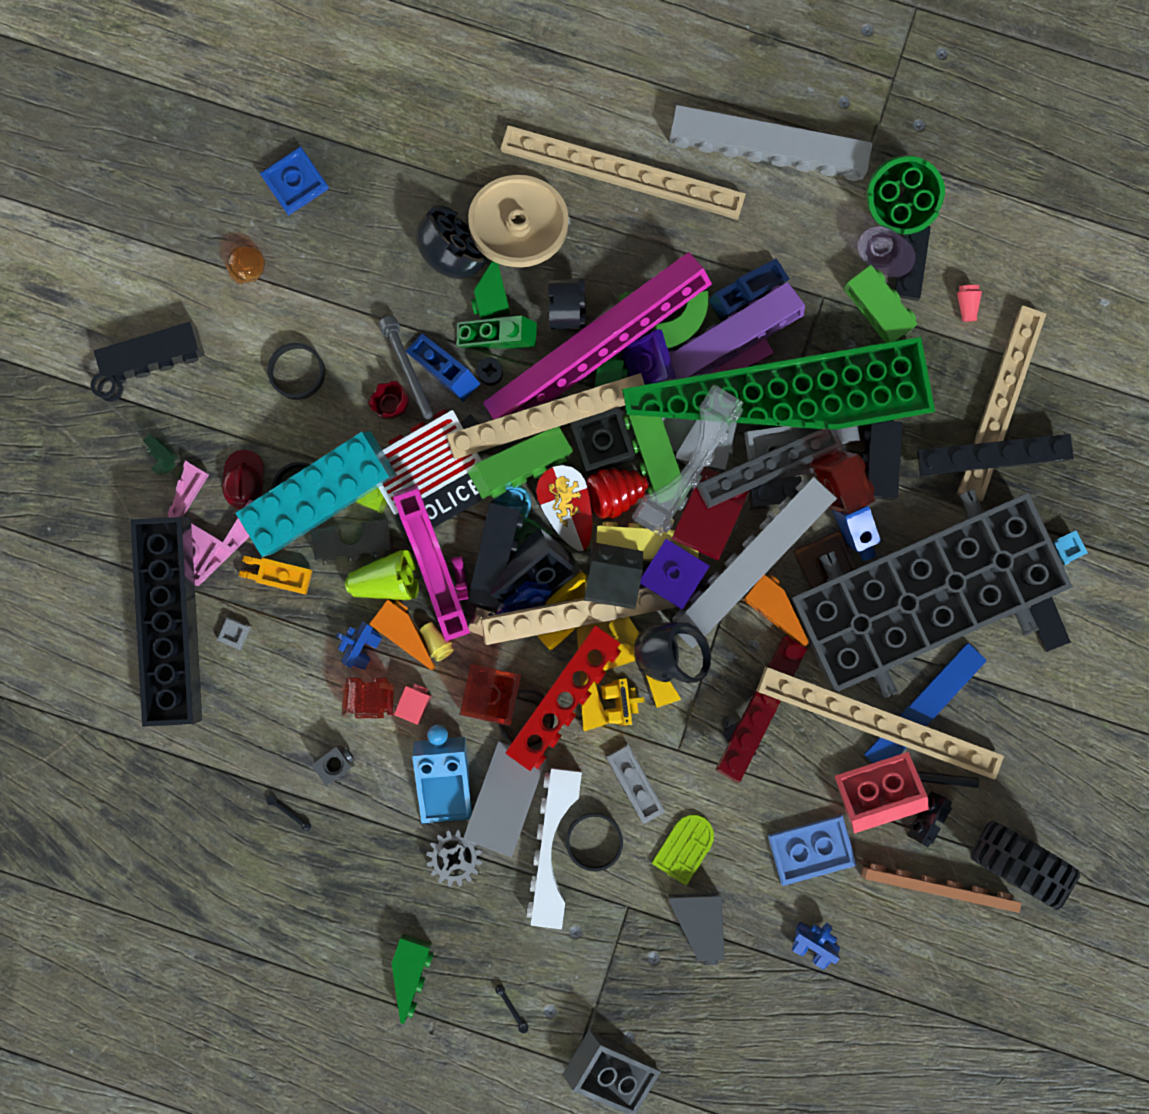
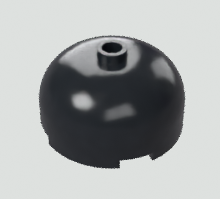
M441 205L433 206L422 218L416 231V243L421 256L430 267L443 276L453 279H464L474 275L488 259L478 250L471 237L466 238L470 233L469 226L456 217L458 212Z

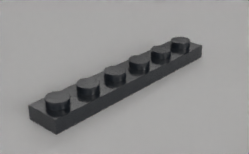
M1071 434L917 451L920 476L1070 461L1074 459Z

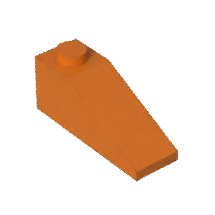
M771 574L768 577L763 575L742 600L795 642L806 646L809 641L784 589L780 587L782 583Z
M387 600L369 625L427 668L434 670L436 664L433 658H431L412 616L406 612L409 608L398 600H395L394 603Z

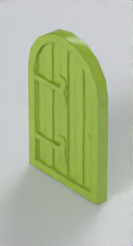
M687 815L681 818L673 826L671 833L655 856L652 864L667 873L668 876L687 886L712 846L714 831L711 824L699 815Z

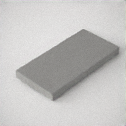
M498 741L463 840L512 857L546 759L539 769L533 767L529 771L505 754L510 745Z

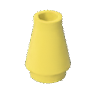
M432 622L427 623L419 630L431 658L441 661L454 651L451 647L452 642L450 640L445 641L444 635Z

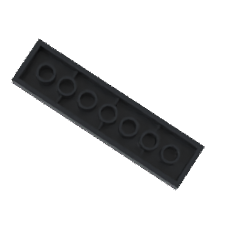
M191 517L130 519L142 727L195 724L202 721Z

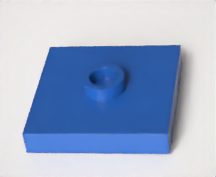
M301 146L260 173L288 216L329 189Z

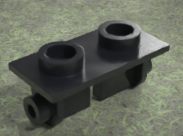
M931 791L928 796V810L919 813L907 836L926 847L934 844L941 829L934 824L936 820L944 824L952 810L950 806L953 802Z

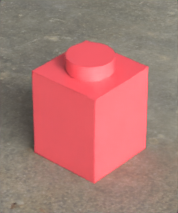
M414 683L413 687L406 686L394 715L417 725L421 724L432 695L427 694V688Z

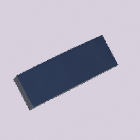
M776 258L739 277L731 285L715 292L708 302L722 322L731 313L745 309L752 300L756 298L761 299L773 287L783 285L790 278Z

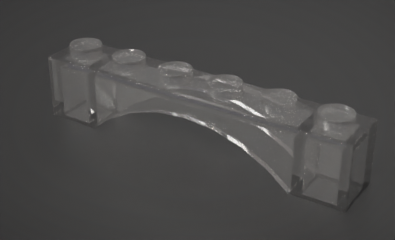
M713 385L699 407L701 417L700 435L690 462L669 484L644 496L632 515L634 521L659 536L663 532L667 533L674 523L672 517L677 510L681 511L688 500V497H686L690 488L694 489L700 482L702 477L700 472L704 466L708 467L715 457L713 451L718 443L723 444L729 434L727 429L732 421L736 422L743 412L741 406L744 402L718 386Z

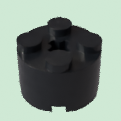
M585 278L549 279L548 296L551 330L584 329L586 327Z

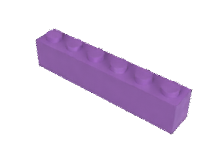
M788 282L782 286L777 285L773 287L766 296L761 299L756 298L752 300L745 309L740 312L735 311L731 313L725 321L719 325L714 324L710 326L701 336L690 338L680 349L669 351L676 378L672 380L711 373L765 338L767 339L804 316L805 304Z

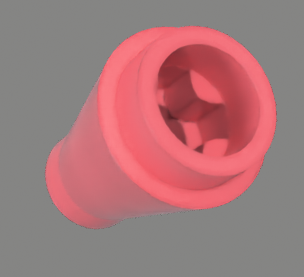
M979 285L959 286V292L956 294L962 322L977 321L982 295Z

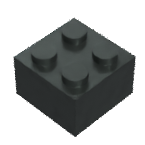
M619 407L570 423L586 475L595 473L600 469H607L634 460L635 453Z

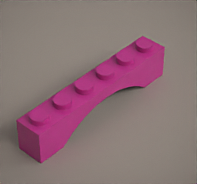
M418 484L393 492L396 507L415 553L445 641L470 633Z

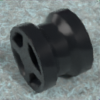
M490 357L480 361L477 367V374L484 385L495 386L502 380L503 370L500 362Z

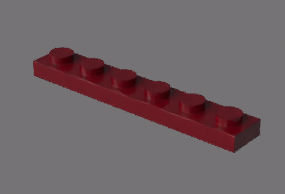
M787 636L783 637L768 668L794 677L807 648ZM755 690L715 768L717 772L736 783L741 782L781 700Z

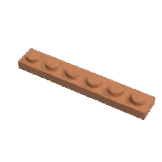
M871 863L870 867L862 866L861 876L867 880L1020 913L1022 903L1013 899L1014 894L998 891V894L994 895L988 893L987 888L975 885L972 886V889L962 888L963 883L947 880V883L944 884L937 882V877L922 874L921 878L912 877V872L903 869H896V873L886 871V866Z

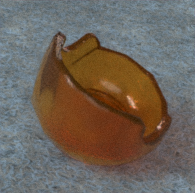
M241 245L235 247L229 253L226 270L229 277L238 284L255 282L264 273L265 260L257 248Z

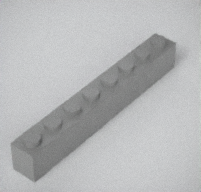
M676 105L669 142L674 143L679 148H688L690 146L698 148L705 153L716 151L723 153L727 157H747L752 162H761L763 160L771 162L774 166L778 167L789 165L796 167L800 171H820L825 176L841 175L851 181L863 180L866 175L873 142Z
M814 477L811 480L805 478L795 488L798 493L793 499L787 497L777 507L780 512L774 518L769 515L760 525L763 530L756 537L751 534L742 544L745 549L739 555L733 553L724 563L727 568L721 574L716 571L706 582L710 586L703 593L698 590L689 600L692 605L686 611L680 609L672 620L674 622L690 623L706 636L837 498ZM678 634L693 649L698 644L694 637L687 634Z

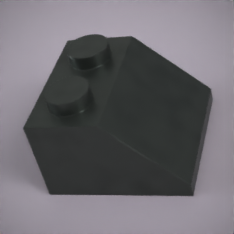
M593 542L586 564L584 601L635 609L643 571V551Z

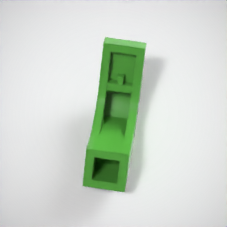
M703 291L688 301L685 311L677 319L657 324L651 328V332L662 329L668 352L680 349L687 340L695 337L699 332L708 308V291Z

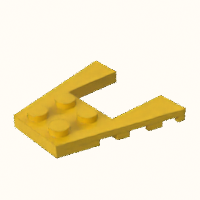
M629 617L577 627L578 649L595 625L621 643L618 647L621 653L614 663L608 661L603 670L606 671L635 661L633 656L634 643L639 632ZM592 650L587 658L591 664L598 665L602 662L603 655L598 650ZM579 671L580 686H583L587 683L588 676L584 671ZM646 675L656 708L681 700L670 681L660 682ZM595 682L588 689L592 694L585 704L582 705L584 731L608 724L605 722L604 709Z

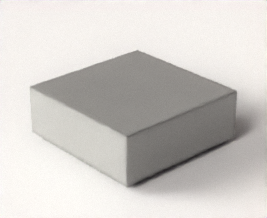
M226 617L217 641L242 650L251 626Z

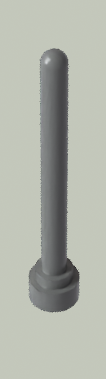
M386 316L379 321L378 327L381 334L390 340L423 417L430 419L433 413L400 340L398 320L395 316Z

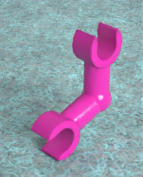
M462 556L452 558L458 600L469 599Z

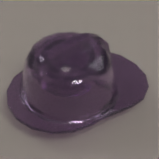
M874 226L867 229L859 238L858 253L860 258L875 269L880 270L882 274L889 277H900L906 275L912 269L915 263L913 246L891 229L883 226Z

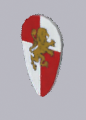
M566 465L552 466L538 479L536 487L537 499L544 514L560 537L576 550L584 551L589 545L592 533V512L586 482L581 473L573 467Z

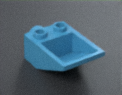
M434 725L428 730V740L414 741L412 755L421 823L469 820L472 815V801L466 737L448 738V732L444 726Z

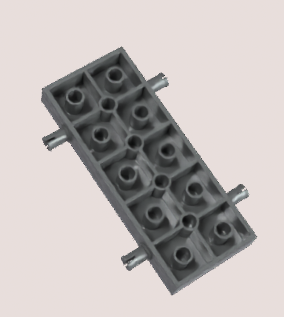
M975 490L967 491L959 495L968 513L967 520L848 573L842 571L834 551L819 557L829 577L827 579L828 582L789 598L830 691L836 693L865 679L874 677L883 698L891 696L890 694L894 695L898 690L888 672L890 668L1009 615H1015L1023 635L1039 630L1029 608L1073 586L1030 494L1021 495L986 511V509L983 510Z

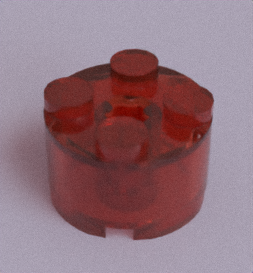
M346 678V683L342 684V717L348 718V713L355 714L357 719L384 718V713H387L389 718L393 717L394 685L390 684L388 678H372V682H363L362 678Z

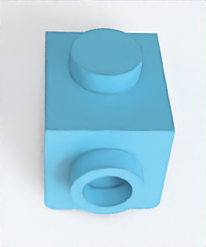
M1076 530L1052 541L1063 566L1088 553Z

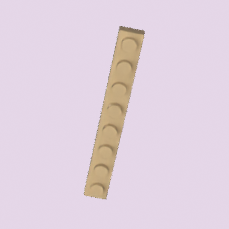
M1023 305L1019 308L973 444L1004 440L1046 313ZM994 469L963 472L956 494L961 495L974 489L979 502H982Z
M641 373L447 434L454 460L624 406L622 389L645 385Z
M641 586L635 609L584 601V598L482 617L481 625L484 643L489 645L675 608L676 606L645 586Z

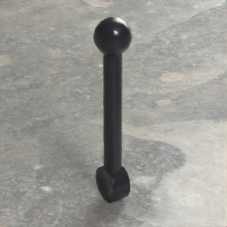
M275 795L267 797L266 802L268 805H275L300 824L304 831L311 829L310 822H304L280 804Z
M497 985L495 992L501 995L519 1025V1032L526 1033L529 1028L528 1024L521 1020L505 994V987Z

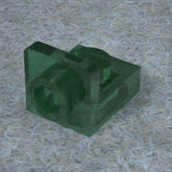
M149 434L143 440L148 446L146 451L158 460L151 470L158 475L167 474L175 467V461L179 457L157 437Z

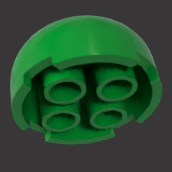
M912 155L896 156L882 163L872 174L866 189V203L873 219L884 229L899 234L916 233L932 224L939 215L945 196V184L937 168L930 162ZM899 187H903V188H904V193L899 196V193H900V188H899Z

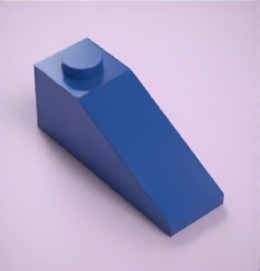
M421 334L406 350L410 357L463 402L480 385L478 380L464 365L424 334Z

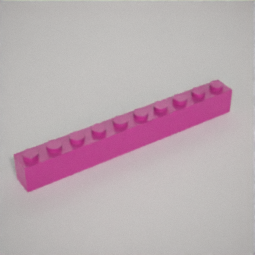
M687 252L485 400L483 403L492 418L495 420L553 401L712 285L704 268L690 252Z

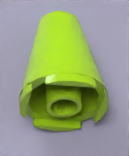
M399 550L350 572L348 578L345 579L346 590L353 597L393 600L415 599L419 592V579H414L413 571L417 570L414 558L408 550Z

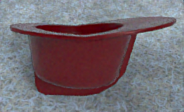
M245 449L236 451L225 461L223 493L227 502L237 509L244 508L249 499L255 501L263 493V462L253 451Z

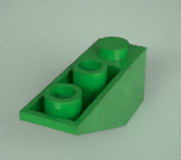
M522 315L457 322L456 347L491 349L536 347L537 322Z
M406 934L400 937L391 963L401 1024L405 1023L407 1017L412 1018L417 1002L413 1000L416 992L421 993L426 979L422 976L424 967H430L434 952L430 951L432 943Z

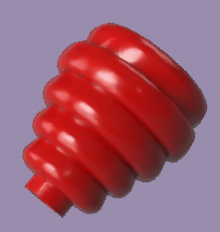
M612 468L610 470L600 469L595 475H590L587 478L586 486L590 497V504L595 514L601 519H605L607 517H618L622 512L629 510L630 506L635 505L638 499H642L645 495V490L648 488V482L644 475H640L635 470L629 472L626 469L619 471Z

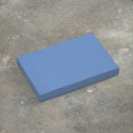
M843 815L833 816L767 835L782 886L857 866Z

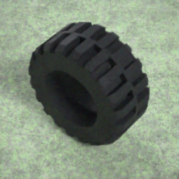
M996 821L986 824L970 852L971 860L1055 910L1063 908L1080 878V871L1074 866Z

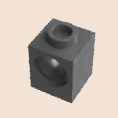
M340 745L336 746L311 766L324 784L328 786L355 767L352 762L355 758L348 748L345 747L343 749ZM333 757H337L341 761L339 771H334L330 767V760Z

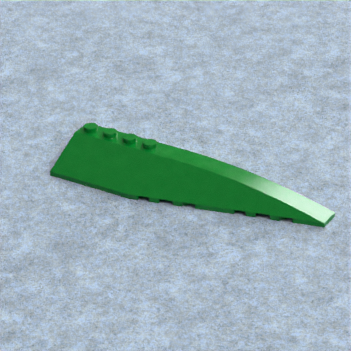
M921 337L622 389L626 414L647 417L839 430L935 412Z

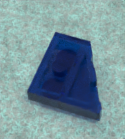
M526 581L513 595H510L503 601L504 607L496 614L491 612L487 616L543 606L546 604L552 590L549 584Z

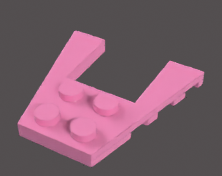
M187 461L184 462V470L181 479L178 480L175 490L177 492L168 512L169 517H183L209 476V474ZM249 499L246 506L252 503L253 501ZM239 518L223 542L191 523L196 586L201 585L250 537Z

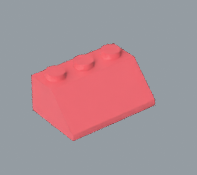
M909 752L835 775L842 802L854 833L928 810V797Z

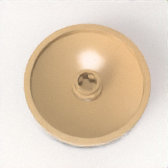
M510 175L498 178L485 185L476 194L470 205L468 224L475 246L487 258L504 266L529 267L544 262L560 249L568 232V210L563 198L550 184L532 176Z

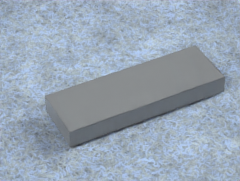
M626 744L608 754L606 758L642 823L645 824L665 813L662 804L629 745Z

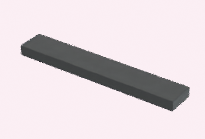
M819 429L698 483L696 487L708 509L841 449L843 445L835 430Z

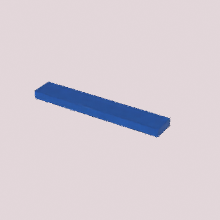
M966 643L905 708L899 717L927 726L987 660L969 643ZM879 737L863 755L872 763L900 755L907 747Z

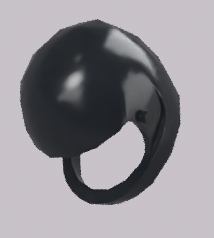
M665 622L653 624L642 630L634 643L633 656L639 670L656 681L669 682L675 678L685 683L700 682L707 676L711 666V651L708 641L702 632L690 623ZM675 634H687L694 637L701 648L703 666L700 673L695 677L688 676L678 667L679 653Z

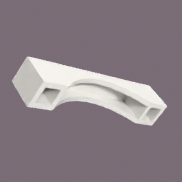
M551 767L550 773L545 772L544 788H548L547 799L542 798L540 814H545L544 824H539L537 839L542 840L541 850H535L534 865L538 866L537 876H532L530 891L535 892L534 902L528 903L527 918H532V926L562 929L566 899L561 893L553 873L551 861L552 842L561 818L579 798L582 771Z

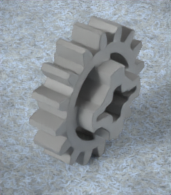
M450 829L447 830V837L439 834L437 836L439 843L434 841L430 843L434 851H428L426 854L432 857V860L427 863V866H434L431 875L439 874V883L447 879L448 886L450 887L454 881H457V884L462 886L464 878L468 882L472 881L470 873L478 874L479 869L475 865H480L483 862L482 859L477 858V855L483 852L482 849H475V844L464 841V836H461V829L457 830L456 835H453ZM449 841H459L456 846L449 847L444 845ZM466 847L470 849L472 862L466 857ZM461 848L460 855L458 856L461 862L456 861L449 867L451 856L448 854L453 855ZM438 854L443 858V869L439 865ZM456 869H461V870H463V871L465 870V872L462 873V874H458V875H452V874H450V873L452 872V870H456Z

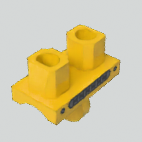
M627 678L613 680V683L601 686L603 699L615 698L616 708L605 710V722L618 724V726L632 725L631 714L639 713L638 703L645 702L644 697L637 698L636 688L628 689Z

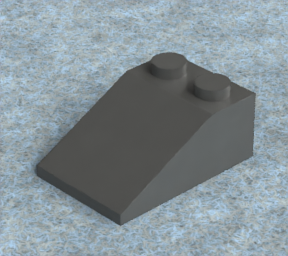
M588 1030L562 1075L574 1092L626 1114H636L661 1071L611 1039Z

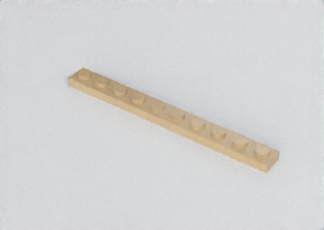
M509 125L507 126L501 146V152L736 220L739 218L746 195L739 191Z
M768 667L764 668L756 690L762 694L996 780L1004 758L1001 754Z

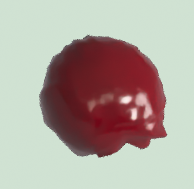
M392 380L388 383L378 384L377 389L370 396V400L367 403L372 411L377 412L378 417L390 420L398 418L406 412L409 398L404 387L398 381Z

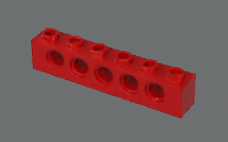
M595 625L505 754L529 771L533 767L539 769L547 757L543 754L548 746L554 748L562 736L558 733L563 724L567 727L571 724L577 715L573 710L578 703L584 705L592 694L588 689L593 682L596 684L600 683L607 673L603 670L604 666L608 661L614 663L621 653V650L618 649L621 643ZM592 650H598L603 655L602 662L598 665H593L588 661L587 656ZM577 671H584L588 676V681L583 686H577L573 682V675ZM562 692H568L573 697V702L568 707H562L558 703V696ZM548 713L556 715L558 723L554 728H547L543 724V717ZM536 734L542 738L543 744L539 749H532L528 745V738L531 735Z

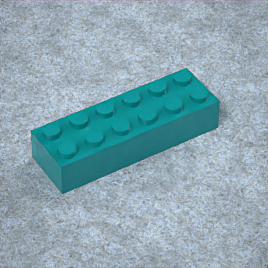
M371 431L360 432L235 514L261 556L265 557L276 553L388 482L397 474Z

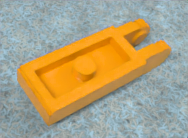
M243 556L242 561L245 563L260 565L258 575L243 570L239 571V577L307 595L313 570L265 558L261 560Z

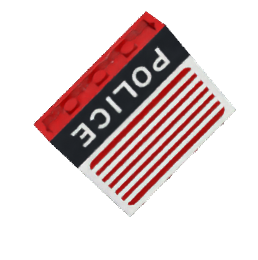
M444 409L433 415L434 421L425 425L424 421L411 428L412 433L404 438L402 434L388 441L390 446L382 450L397 476L378 488L406 535V530L393 498V492L418 484L433 528L483 500L467 473L476 463L482 461L478 453L455 460L453 458L446 435L463 430L453 410L447 412Z

